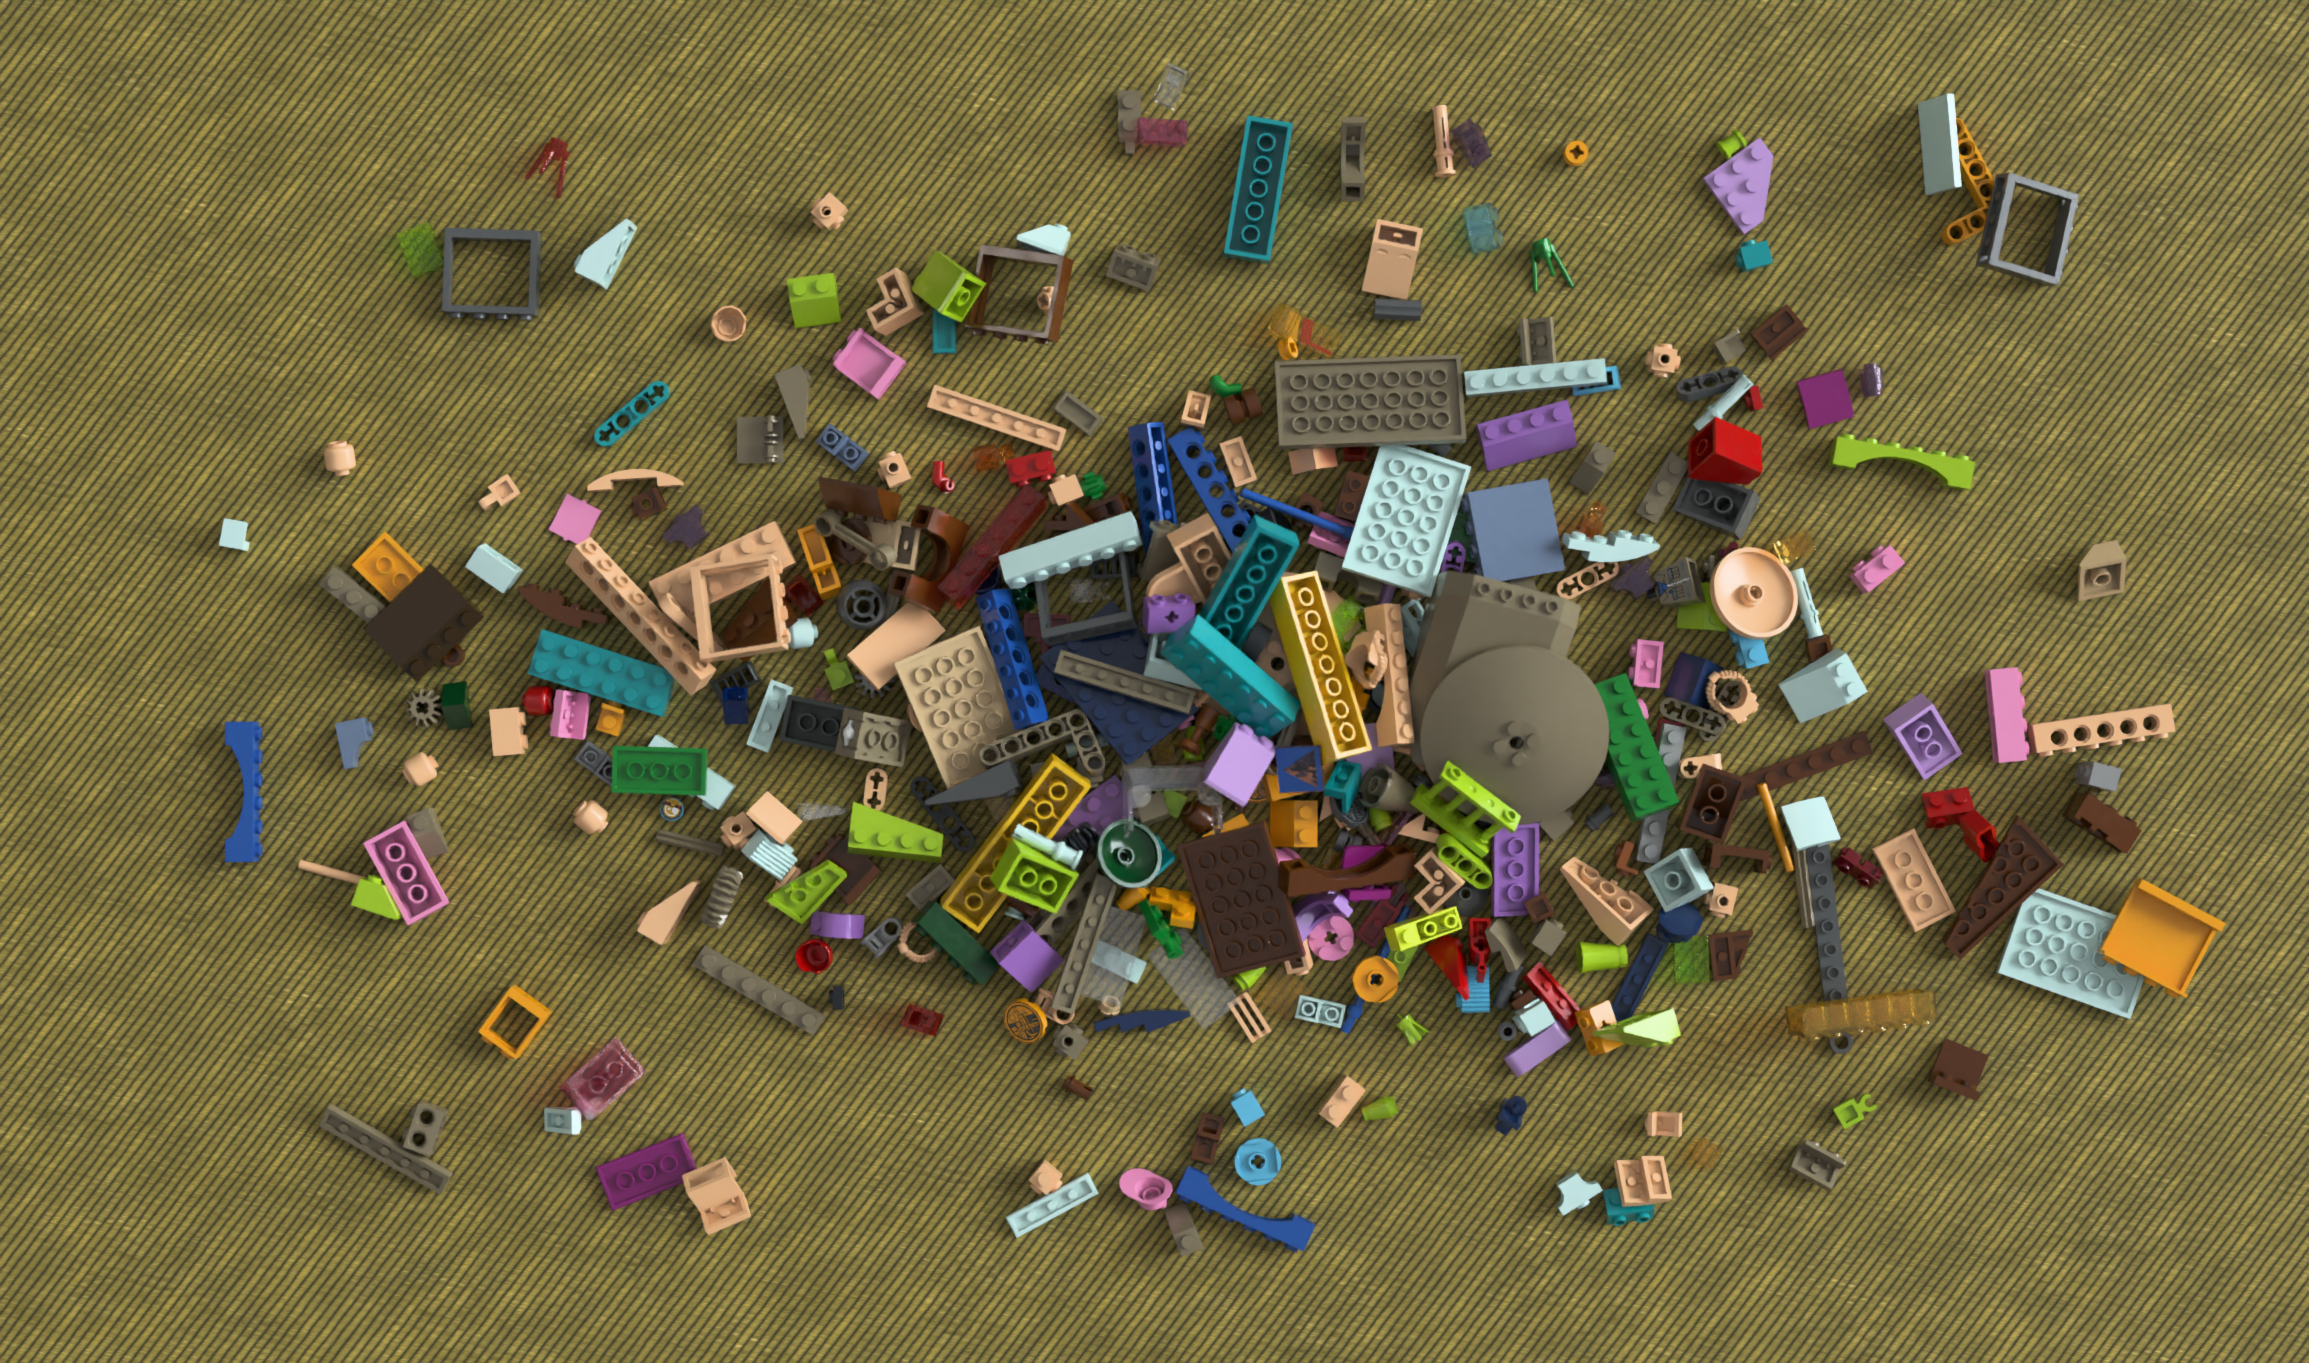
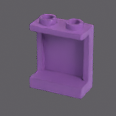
M1024 919L990 951L996 961L1031 993L1065 961Z

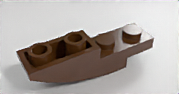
M526 583L525 587L518 586V591L530 604L545 615L561 623L580 629L585 628L586 621L609 626L611 617L605 615V610L592 608L591 612L582 610L583 605L569 602L567 607L568 597L561 596L562 591L549 588L548 592L539 590V585Z

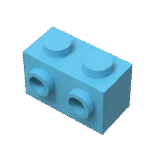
M1729 630L1730 640L1732 643H1735L1737 650L1735 653L1736 661L1742 667V670L1769 663L1763 639L1745 638Z

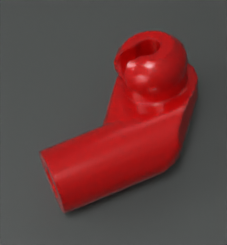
M933 461L932 483L941 492L949 493L955 488L954 481L944 475L945 462Z

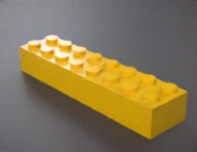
M1317 571L1280 578L1269 601L1314 747L1319 746L1320 765L1354 757L1372 750Z
M1051 753L940 899L941 907L980 933L1008 896L997 891L990 880V876L1011 840H1017L1012 838L1017 825L1020 824L1051 840L1091 788L1090 780Z

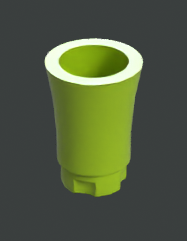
M1577 942L1576 964L1579 974L1617 969L1618 967L1622 968L1626 967L1628 963L1625 944L1617 946L1615 943Z

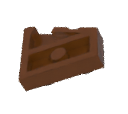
M1752 929L1707 934L1712 981L1737 979L1742 960H1744L1749 940L1753 935Z

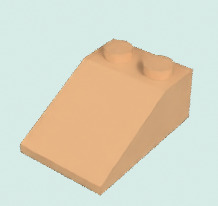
M700 880L693 881L646 913L643 912L637 922L639 925L637 931L660 945L668 943L703 882Z

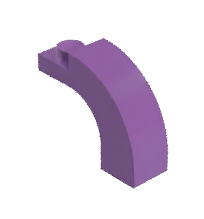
M1325 891L1317 895L1309 894L1294 905L1292 909L1302 942L1325 919L1333 916L1348 918L1353 912L1348 905V900L1337 891Z

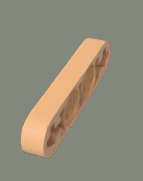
M666 593L658 600L659 606L670 618L698 641L695 615L671 594ZM712 631L714 651H723L726 649L725 644Z

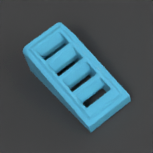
M1618 366L1606 367L1607 384H1604L1602 387L1594 385V388L1584 386V390H1580V387H1572L1573 396L1620 390L1621 382ZM1607 373H1611L1613 385H1609Z

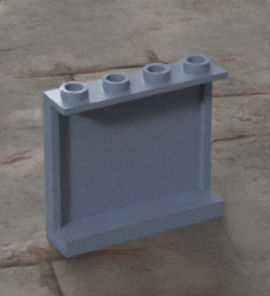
M1548 478L1473 491L1462 495L1460 505L1462 512L1466 514L1467 520L1465 522V531L1470 536L1471 541L1469 553L1471 558H1474L1476 567L1473 569V574L1503 582L1565 570Z

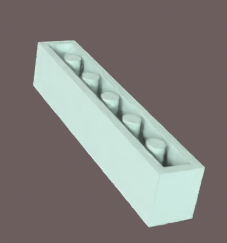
M1605 358L1464 372L1467 397L1607 384Z
M1130 511L998 557L1005 582L1010 589H1019L1025 587L1028 583L1046 580L1049 576L1057 573L1064 574L1072 568L1088 566L1093 561L1109 559L1123 551H1133L1138 546L1143 545L1136 519Z

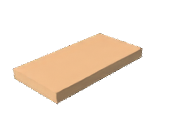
M907 602L854 648L846 658L878 691L897 675L893 662L929 647L946 630L928 610L921 609Z
M1914 828L1871 849L1913 932H1917L1956 912Z

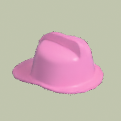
M1141 1168L1126 1171L1119 1180L1122 1192L1136 1200L1143 1209L1153 1211L1159 1208L1165 1209L1167 1206L1166 1201L1172 1193V1184L1169 1180Z

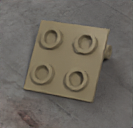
M767 415L766 417H737V463H784L783 417H775L773 415Z

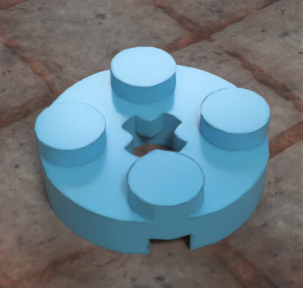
M1264 1138L1246 1140L1238 1147L1235 1154L1234 1162L1237 1173L1243 1180L1252 1185L1269 1183L1281 1168V1156L1278 1149L1271 1141ZM1255 1155L1265 1159V1162L1261 1163L1260 1168H1256L1255 1164H1251V1160L1255 1159Z

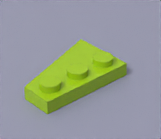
M827 860L766 895V901L802 925L847 877V873L830 860Z

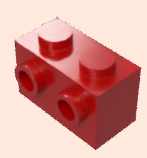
M1051 450L1005 460L1011 485L1016 484V488L1030 485L1029 481L1038 479L1039 482L1049 481L1053 479L1052 476L1057 475Z

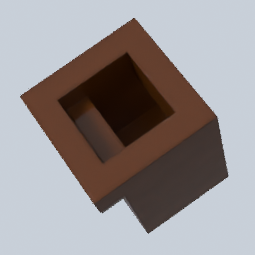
M653 487L631 498L633 501L630 504L631 511L635 517L639 516L641 520L668 510L658 487ZM644 500L650 501L648 508L643 507L642 503Z

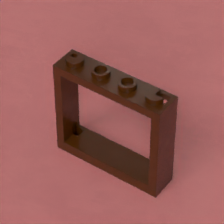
M981 245L975 276L984 281L986 285L967 313L965 327L974 330L973 334L979 336L993 333V337L999 339H1007V336H1013L1014 340L1020 342L1034 339V343L1048 345L1049 342L1058 343L1074 260L1063 255ZM995 259L1057 268L1045 333L982 324Z

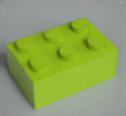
M1012 839L990 876V880L997 891L1056 914L1079 874L1076 870H1072L1071 866L1059 860L1054 861L1051 855Z

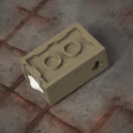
M844 708L835 754L903 767L912 722Z

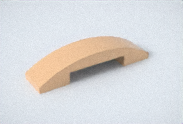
M629 469L600 477L587 486V491H614L615 481L657 479V486L660 488L684 487V482L674 476L655 470Z

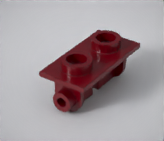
M1843 847L1839 852L1840 856L1832 861L1841 872L1852 876L1861 886L1871 889L1881 881L1879 880L1882 876L1880 868L1867 859L1860 865L1859 862L1862 856L1850 847Z

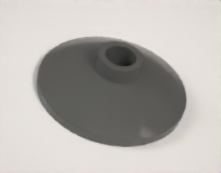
M1465 881L1444 902L1446 908L1456 906L1459 916L1462 917L1475 915L1485 906L1488 898V889H1478L1468 881ZM1464 889H1467L1470 892L1468 898H1463L1461 896V892Z

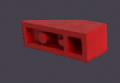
M1449 934L1438 937L1424 949L1463 999L1467 1001L1470 999L1467 958L1461 951L1464 946L1456 936L1453 939Z

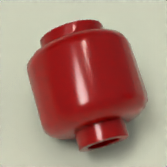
M531 686L522 696V706L529 715L549 716L553 713V700L556 692L550 686Z

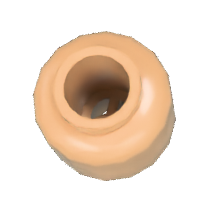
M347 441L330 442L323 451L326 469L335 472V476L347 475L349 470L356 466L354 448L352 445L347 444Z
M419 752L404 762L402 772L411 785L423 786L436 778L437 771L435 768L439 765L432 755L427 756L425 753Z
M594 800L582 801L573 812L575 816L574 823L587 834H593L596 831L601 833L608 825L606 821L608 812Z

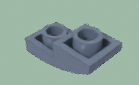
M830 423L816 440L819 445L855 472L869 455L866 450Z

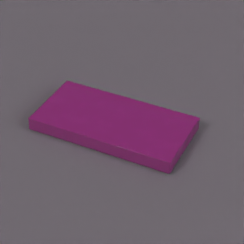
M684 1133L595 1167L612 1211L684 1183L682 1175L697 1169Z

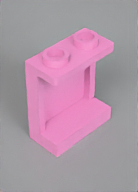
M859 328L858 331L853 330L846 341L849 343L844 350L840 348L832 358L834 360L832 365L879 400L907 363L867 334L862 328Z

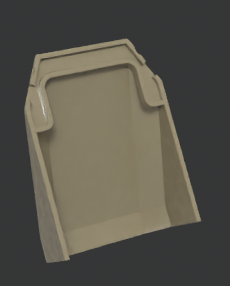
M1445 571L1438 574L1432 596L1427 598L1408 679L1415 743L1409 744L1412 763L1425 766L1420 747L1422 714L1431 692L1451 668L1479 651L1510 644L1538 646L1566 657L1576 630L1581 606L1566 598L1475 574ZM1513 737L1510 740V745L1513 747L1520 746L1523 739Z

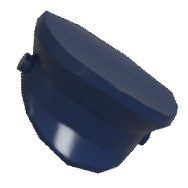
M1689 903L1665 912L1663 907H1661L1658 911L1659 922L1656 926V934L1663 942L1686 943L1698 933L1703 919L1698 909Z

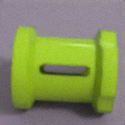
M1734 129L1729 137L1722 142L1718 141L1716 146L1723 157L1728 160L1731 158V154L1739 148H1745L1747 142L1741 133Z

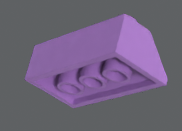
M1567 400L1480 423L1475 426L1487 471L1577 447L1574 423Z

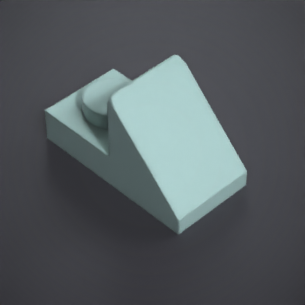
M544 1108L545 1131L579 1134L581 1130V1108Z

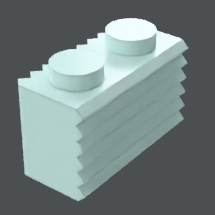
M760 829L756 831L741 850L748 859L778 880H782L798 860L793 855L794 849L786 842L780 844L770 834L764 833Z

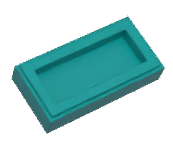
M932 307L933 354H956V320L941 314Z

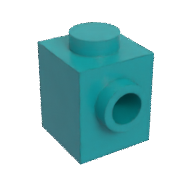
M1755 240L1741 243L1742 247L1736 251L1735 263L1737 268H1741L1742 273L1767 267L1773 263L1767 240L1756 243Z

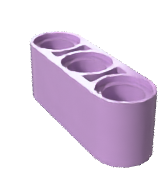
M1555 1020V1023L1536 1033L1503 1057L1516 1077L1532 1069L1572 1039L1558 1020Z

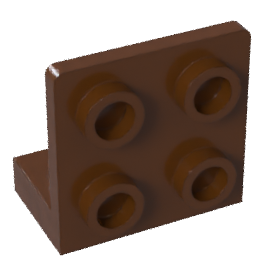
M1945 1038L1928 1081L1978 1101L1981 1092L1975 1089L1987 1062L1988 1055Z

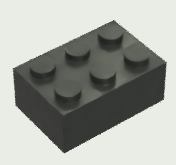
M788 695L779 741L835 752L844 708L858 711L859 708Z

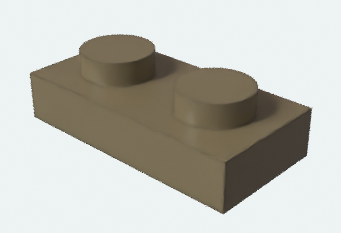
M939 863L911 887L905 895L920 911L928 901H933L951 886L955 879Z

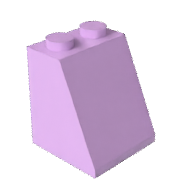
M1235 722L1204 765V783L1244 807L1275 755L1273 742L1264 736L1260 738L1254 734V731L1245 724L1240 725Z

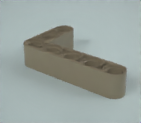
M1072 710L987 744L979 752L981 765L989 770L1005 761L1014 762L1072 739L1087 775L1095 778L1101 776L1105 771L1104 756L1088 718L1081 710ZM1074 718H1080L1083 720V724L1080 727H1074L1071 725V721ZM1052 727H1059L1062 732L1057 736H1053L1049 733V730ZM1033 735L1040 738V741L1034 745L1027 742V739ZM1083 739H1089L1092 745L1089 748H1082L1079 743ZM1010 744H1015L1018 746V750L1015 753H1008L1006 747ZM987 753H994L996 759L992 762H987L984 760V756ZM1092 760H1098L1101 766L1094 770L1089 768L1088 764Z

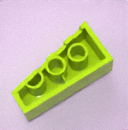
M853 802L847 853L940 863L944 834Z

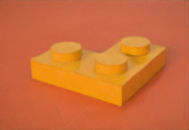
M1151 887L1149 903L1152 906L1156 904L1160 910L1171 911L1169 926L1193 929L1196 907L1191 892L1164 887Z

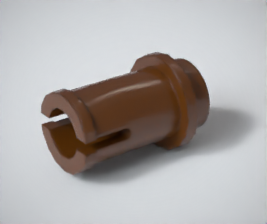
M1068 1075L1062 1088L1065 1089L1066 1093L1069 1091L1087 1101L1093 1088L1076 1080V1076L1071 1077Z

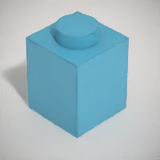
M1242 1088L1232 1094L1233 1099L1230 1102L1245 1127L1265 1115L1251 1089L1246 1091Z

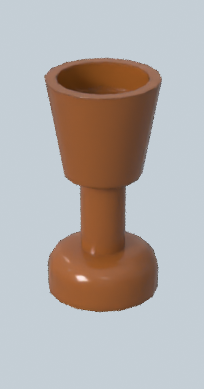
M1202 704L1195 722L1197 728L1191 738H1183L1179 746L1186 752L1199 756L1202 751V747L1198 744L1204 732H1209L1217 723L1218 715L1221 714L1215 709Z

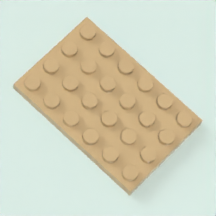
M979 625L893 662L947 790L987 771L980 762L979 752L982 747L1022 731L1014 730L995 662ZM1010 744L1006 747L1008 753H1015L1018 750V746L1015 744ZM987 753L984 756V760L987 762H992L996 759L994 753Z

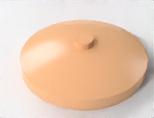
M1740 548L1723 557L1713 570L1710 580V596L1713 607L1721 621L1736 634L1755 640L1767 639L1785 630L1792 622L1798 605L1796 584L1788 568L1773 554L1759 548Z

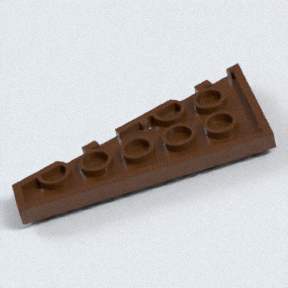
M2017 815L1942 941L1960 960L2064 865Z

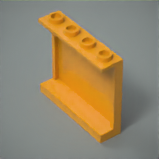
M2136 878L2097 953L2103 955V961L2113 966L2116 963L2124 966V972L2134 977L2137 974L2145 978L2143 982L2155 988L2158 985L2165 988V994L2175 999L2178 996L2187 998L2188 994L2184 992L2215 933L2222 931L2226 923L2143 879Z

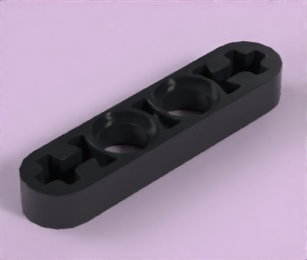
M919 776L914 778L910 785L911 791L959 851L966 852L971 850L975 845V837L949 804L942 805V808L937 812L932 811L922 800V797L926 795L922 791L917 792L915 790L917 788L916 782L918 780L921 783L925 781L927 783L925 789L928 793L931 790L935 792L934 795L929 796L927 799L940 792L927 777ZM948 816L954 817L957 821L956 827L952 830L946 829L943 823L944 819ZM960 826L964 828V831L960 833L964 837L969 836L971 838L969 840V847L965 845L961 847L959 845L961 839L958 835L954 838L951 836Z

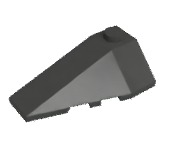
M1005 761L924 802L928 806H938L1002 798L1005 796L1007 799L1019 794V789L1024 787L1019 766L1017 763Z

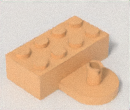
M1208 513L1166 535L1180 562L1158 573L1151 579L1147 586L1146 597H1152L1153 595L1171 596L1183 593L1189 594L1194 604L1202 602L1204 606L1231 558L1223 539Z

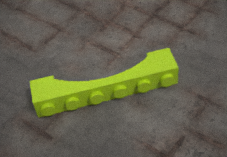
M1841 434L1840 437L1833 438L1828 466L1852 470L1856 468L1857 463L1866 460L1895 459L1909 462L1928 470L1943 482L1942 487L1962 491L1971 489L1975 462L1968 461V456L1955 455L1954 458L1946 457V453L1933 450L1932 454L1923 452V448L1909 446V449L1900 448V444L1886 442V445L1877 444L1878 440L1863 438V441L1854 440L1855 436L1850 434Z

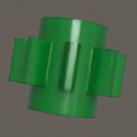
M1093 471L1084 474L1085 480L1079 483L1085 498L1091 496L1093 501L1102 498V492L1107 490L1102 475L1098 474L1095 476Z

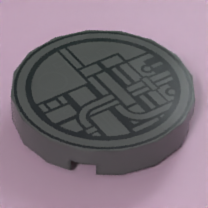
M1358 791L1347 814L1342 813V799L1329 797L1330 807L1334 816L1339 822L1347 824L1346 827L1358 828L1366 823L1369 818L1370 809L1360 802V798L1363 799L1362 792Z

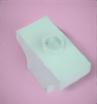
M1574 1170L1556 1182L1561 1192L1560 1201L1556 1206L1564 1216L1576 1207L1582 1209L1590 1203L1589 1199L1603 1190L1596 1180L1584 1181Z

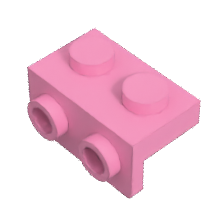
M1323 511L1318 513V517L1346 527L1348 525L1353 528L1355 526L1354 523ZM1314 525L1307 543L1318 549H1324L1345 558L1350 541L1343 539L1339 534Z
M1635 639L1634 644L1631 643L1629 655L1633 657L1632 667L1628 668L1627 674L1629 681H1631V686L1660 688L1664 642Z
M556 689V695L553 700V717L550 723V736L585 739L591 694Z

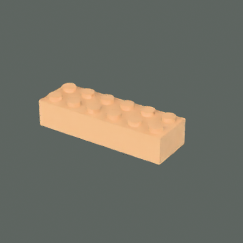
M773 521L649 581V584L657 601L666 593H669L691 613L695 614L690 567L772 554L781 561L783 572L797 565V561L778 522ZM769 567L706 577L709 607L766 580L767 577L770 578ZM663 611L664 615L675 624L676 622Z

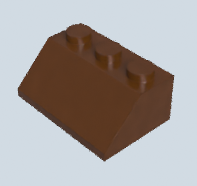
M819 477L818 482L825 507L835 510L834 512L838 516L848 517V513L854 514V519L867 521V518L871 517L873 522L884 525L887 524V521H897L902 498L901 494L879 487Z

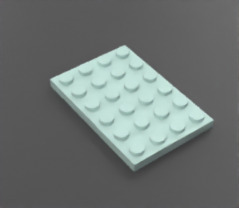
M1406 445L1380 446L1341 569L1430 598L1471 466Z
M2039 888L2018 907L1996 970L1999 974L2131 1019L2144 981V977L2139 974L2134 977L2124 972V966L2118 963L2113 966L2103 961V955L2097 953L2116 915Z

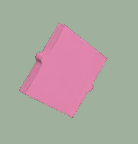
M566 494L549 530L562 536L565 541L570 540L579 544L588 539L602 511L587 504L586 500L581 501Z

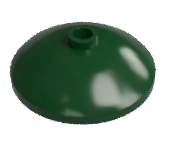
M1131 819L1117 820L1104 828L1097 840L1096 857L1099 867L1112 883L1123 888L1135 889L1147 885L1158 874L1162 862L1161 847L1154 833L1144 824ZM1120 854L1124 856V861L1121 860Z

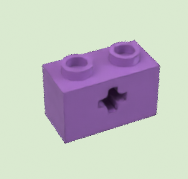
M1189 594L1153 595L1152 597H1144L1142 623L1148 634L1174 632L1194 618L1195 604Z

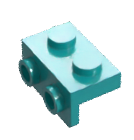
M1618 1188L1603 1190L1607 1225L1621 1226L1632 1221L1644 1223L1653 1218V1204L1622 1207Z

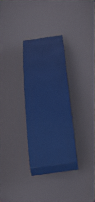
M1181 1009L1137 1010L1094 1021L1096 1031L1099 1032L1119 1024L1121 1031L1125 1032L1144 1024L1148 1033L1188 1018L1191 1014L1189 1010Z

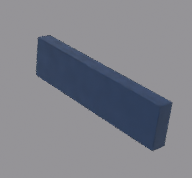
M1648 932L1611 1003L1617 1022L1632 1017L1669 943L1663 942L1660 938Z

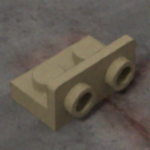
M1118 244L1114 250L1106 276L1150 291L1161 260L1150 252L1141 253L1128 244Z

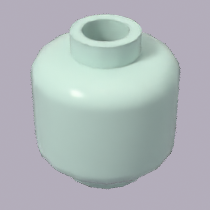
M806 617L797 618L798 621L788 628L791 642L788 645L792 649L811 647L814 643V638H818L816 624L812 625L810 619Z

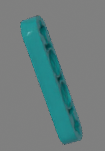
M655 381L597 428L594 434L596 443L603 447L614 445L669 398L670 389L668 385L661 381ZM655 387H664L662 391L664 396H655L652 400L656 403L652 406L651 401L645 395L648 393L651 397L656 392L654 390ZM639 400H644L647 403L648 407L644 413H638L635 410V404ZM621 415L628 416L630 420L629 425L625 428H620L617 424V419ZM611 423L613 424L615 429L620 431L618 435L616 434V432L613 431L609 435L610 441L608 442L605 440H600L602 438V431L608 433L610 430H612V428L609 427Z

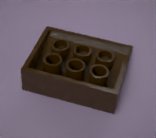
M430 563L363 630L400 668L418 682L484 616L480 608Z

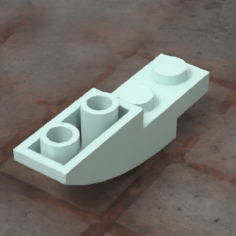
M1618 530V533L1609 532L1608 538L1600 535H1594V538L1586 537V534L1573 531L1572 534L1564 533L1562 543L1567 548L1582 550L1581 555L1588 561L1617 562L1648 555L1660 547V544L1651 535L1640 533V536H1634L1631 532L1625 530Z

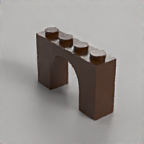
M917 504L910 526L925 533L931 539L934 549L933 561L927 573L922 577L895 570L888 593L921 609L940 613L969 525L935 507Z

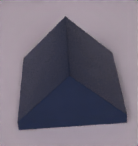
M1679 652L1664 696L1709 710L1710 703H1708L1706 698L1707 682L1709 683L1707 677L1714 671L1717 673L1723 671L1724 668L1707 659Z

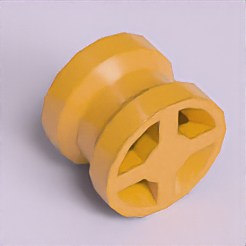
M1581 141L1570 142L1563 152L1564 161L1573 167L1581 165L1588 156V148Z

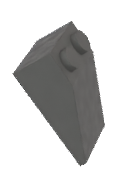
M1687 477L1672 510L1712 530L1741 541L1760 498L1753 490L1734 483L1697 480Z

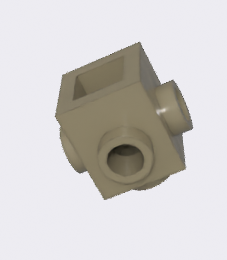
M1072 1023L1071 1026L1069 1024H1065L1064 1027L1059 1025L1052 1035L1055 1039L1052 1044L1056 1046L1054 1051L1064 1058L1068 1055L1076 1060L1089 1042V1039L1082 1035L1083 1029ZM1071 1037L1073 1042L1070 1044L1066 1043L1065 1038Z

